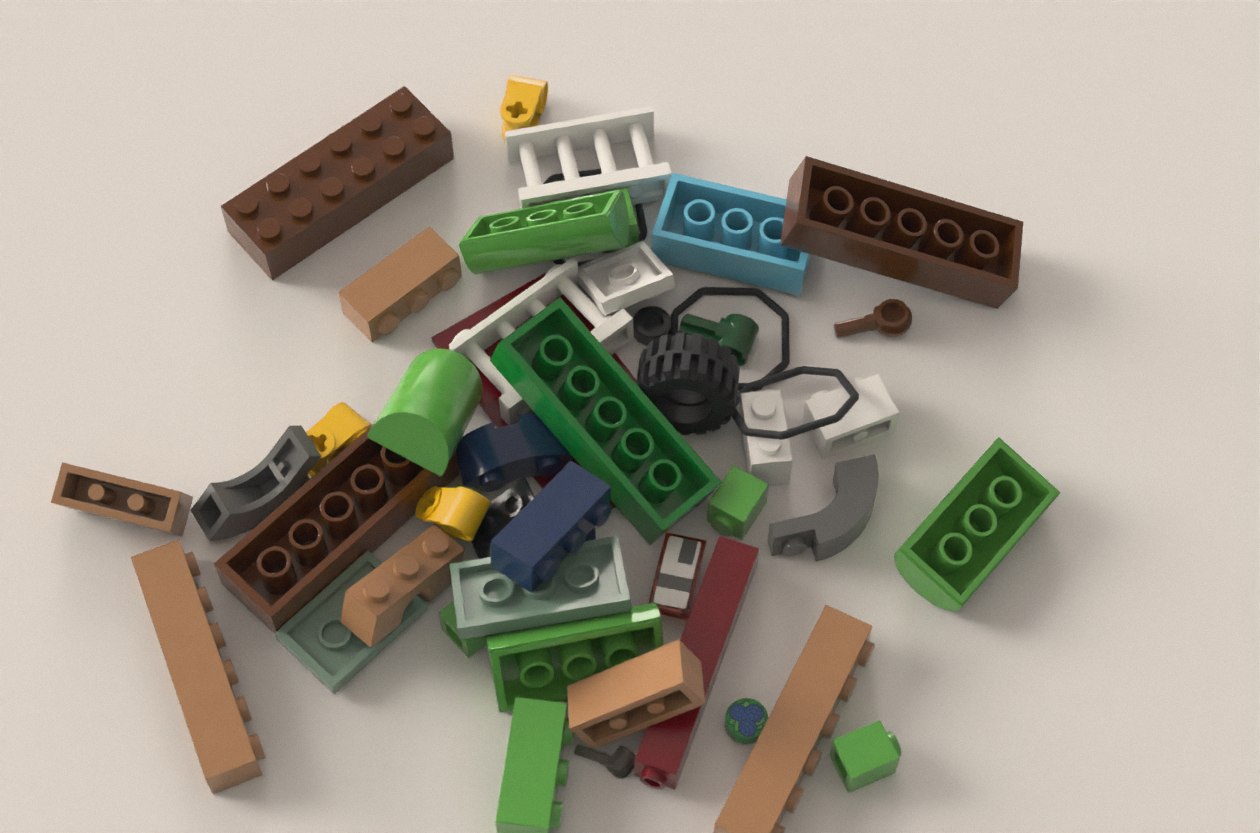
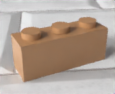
M429 226L338 292L343 314L371 342H374L382 335L390 334L395 330L399 322L410 314L421 311L428 304L429 300L441 291L451 289L458 282L459 278L462 277L459 254Z
M63 462L51 499V503L65 508L182 537L193 501L192 496L181 491Z
M680 640L662 645L660 648L626 660L617 666L590 675L567 686L569 729L591 749L705 704L701 661Z

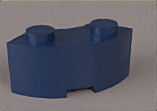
M535 413L518 415V423L495 428L494 422L481 426L464 435L455 450L463 486L480 488L486 492L499 490L505 484L525 477L537 475L543 477L552 476L560 472L562 466L574 457Z

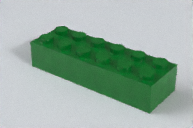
M560 297L498 343L490 362L581 467L611 486L610 500L650 546L704 502L722 483Z

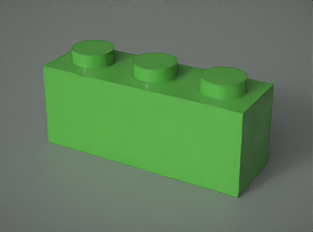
M515 697L495 820L497 833H552V828L560 829L563 802L556 801L558 786L566 787L569 771V760L562 759L564 745H572L574 733L569 729L567 703Z

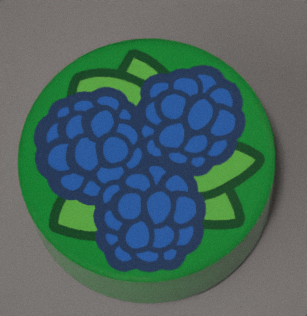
M743 698L736 700L729 706L725 715V729L728 735L734 741L741 744L755 743L768 720L767 710L760 702L754 699Z

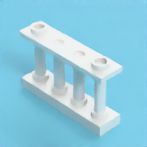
M652 106L505 131L508 162L522 161L528 186L518 188L520 209L625 187L628 188L632 205L663 200L672 173L669 162L653 163L647 142L648 137H654V111ZM632 140L639 167L617 171L610 144ZM595 147L602 174L580 177L573 151ZM558 153L565 180L543 184L536 157Z
M573 257L562 265L557 264L546 273L545 277L470 330L465 329L458 333L449 344V350L458 352L471 360L502 393L501 397H499L501 418L508 425L518 423V415L529 414L533 410L490 362L491 358L483 350L500 338L504 339L516 330L517 326L531 316L534 317L563 294L595 327L591 333L610 355L633 339V318L623 308L613 316H604L599 308L576 286L579 283L578 262Z

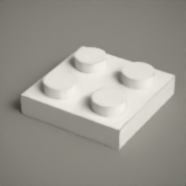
M644 241L578 266V284L604 316L617 313L622 308L625 310L628 306L645 299L656 298L663 292L676 287L672 272Z

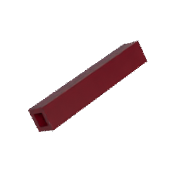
M722 536L718 538L680 641L701 661L705 704L646 728L634 760V776L640 777V781L655 789H664L665 786L672 789L677 787L755 574L759 548Z

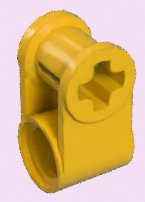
M510 75L505 97L500 107V116L504 121L502 126L504 142H506L505 131L538 126L547 102V81Z
M344 402L333 406L320 421L306 431L321 455L307 475L311 478L327 465L326 459L328 463L331 462L371 427L372 424Z
M434 486L428 489L420 498L415 514L420 520L432 522L441 527L442 531L451 538L473 541L491 502L483 495L465 487L445 488Z

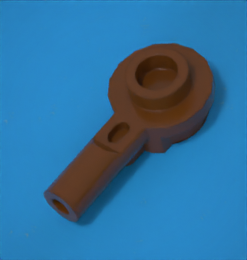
M888 299L879 306H875L871 314L835 322V335L839 338L877 330L882 335L898 337L910 329L912 313L909 307L901 300Z

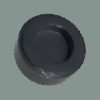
M647 306L637 311L633 317V335L639 343L648 346L651 341H660L661 336L670 335L672 324L670 315L664 309L656 306Z

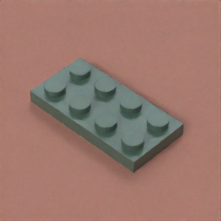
M618 536L584 541L577 553L573 555L569 553L561 561L553 578L548 582L542 581L532 593L491 567V557L450 564L457 629L460 640L632 611Z

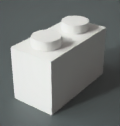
M879 374L868 378L857 377L849 381L859 394L858 401L840 421L808 431L822 459L896 431L899 411ZM844 387L830 392L822 390L813 394L808 400H805L802 421L806 424L836 414L849 399L850 395Z
M781 389L740 394L739 414L748 428L772 431L787 430ZM741 432L747 473L769 485L790 483L793 460L789 438L779 440L743 435Z

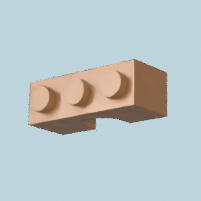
M434 524L345 591L340 622L371 648L401 625L402 615L406 607L417 594H421L430 602L452 585L450 564L462 562L465 549Z

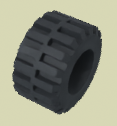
M685 332L676 333V336L667 334L661 336L660 341H651L647 349H643L636 379V385L681 435H689V433L701 435L706 434L708 430L714 432L720 429L721 425H726L731 420V416L734 415L736 409L740 373L738 359L735 355H731V350L726 345H719L718 340L713 338L706 339L701 334L696 333L694 335H686Z

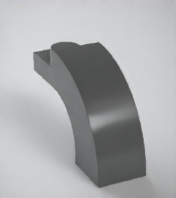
M289 426L269 454L257 466L237 478L224 482L210 483L190 511L209 541L227 539L254 529L310 480L307 474L320 459L321 455L302 426Z
M875 454L835 464L832 482L836 496L821 511L770 523L767 542L771 555L784 554L785 556H794L812 547L817 562L832 557L850 546L865 529L873 511L879 477Z

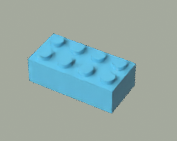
M672 173L652 232L651 250L663 263L801 296L812 259V254L780 245L786 199Z

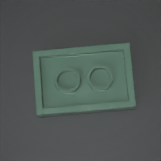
M369 550L275 632L277 641L333 694L338 692L427 610L426 602L416 595L406 607L402 615L401 625L371 648L340 622L345 591L382 564Z

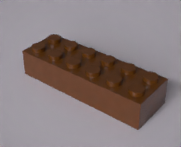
M404 86L221 205L227 231L273 281L452 161L454 153L451 132Z
M805 156L789 179L780 245L998 309L1018 289L1023 221Z
M369 427L214 563L222 585L275 634L276 631L367 550L373 553L416 513V507L420 498L428 489L434 486L446 487L459 475L456 451L444 474L438 476L367 437L371 429Z

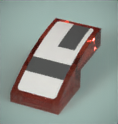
M666 532L649 603H656L660 615L688 620L696 594L697 581L707 540Z

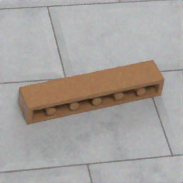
M176 540L131 556L205 780L212 794L262 776L258 760L266 757L257 733L249 736L245 722L251 721L252 717L244 695L236 698L231 685L239 683L231 658L225 661L222 660L219 649L225 647L226 643L218 622L211 625L209 623L206 613L214 609L206 587L197 589L194 577L201 575L193 551L185 554L180 540Z
M825 605L714 825V833H784L785 827L779 824L785 812L788 811L793 814L800 802L804 789L798 786L804 773L812 776L819 763L822 752L816 749L822 737L830 739L837 726L840 715L834 712L840 700L848 703L858 681V679L852 677L857 665L865 667L875 647V644L869 641L872 625Z

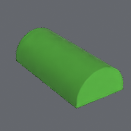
M615 190L479 216L459 243L462 257L468 269L477 275L624 248L629 241V217L623 190Z
M432 349L419 354L406 369L369 430L367 437L438 476H442L480 403L483 386L478 370L469 359L452 350Z
M998 437L895 552V565L903 579L924 599L945 610H959L1061 492Z
M656 603L631 607L632 611L486 635L499 713L513 710L515 697L554 702L567 700L568 685L617 666L626 660L660 648L664 644L661 616Z

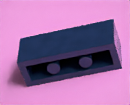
M570 461L491 540V567L531 593L542 581H550L556 574L561 561L569 553L572 555L577 553L582 547L586 535L595 526L601 527L609 518L612 511V506L610 505L611 486Z

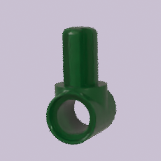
M685 314L680 322L679 333L685 332L686 335H694L696 333L701 334L706 339L713 338L718 340L719 345H726L731 350V355L736 356L738 366H743L747 363L759 332V326L753 319L741 314H730L726 318L722 317L719 323L695 315Z

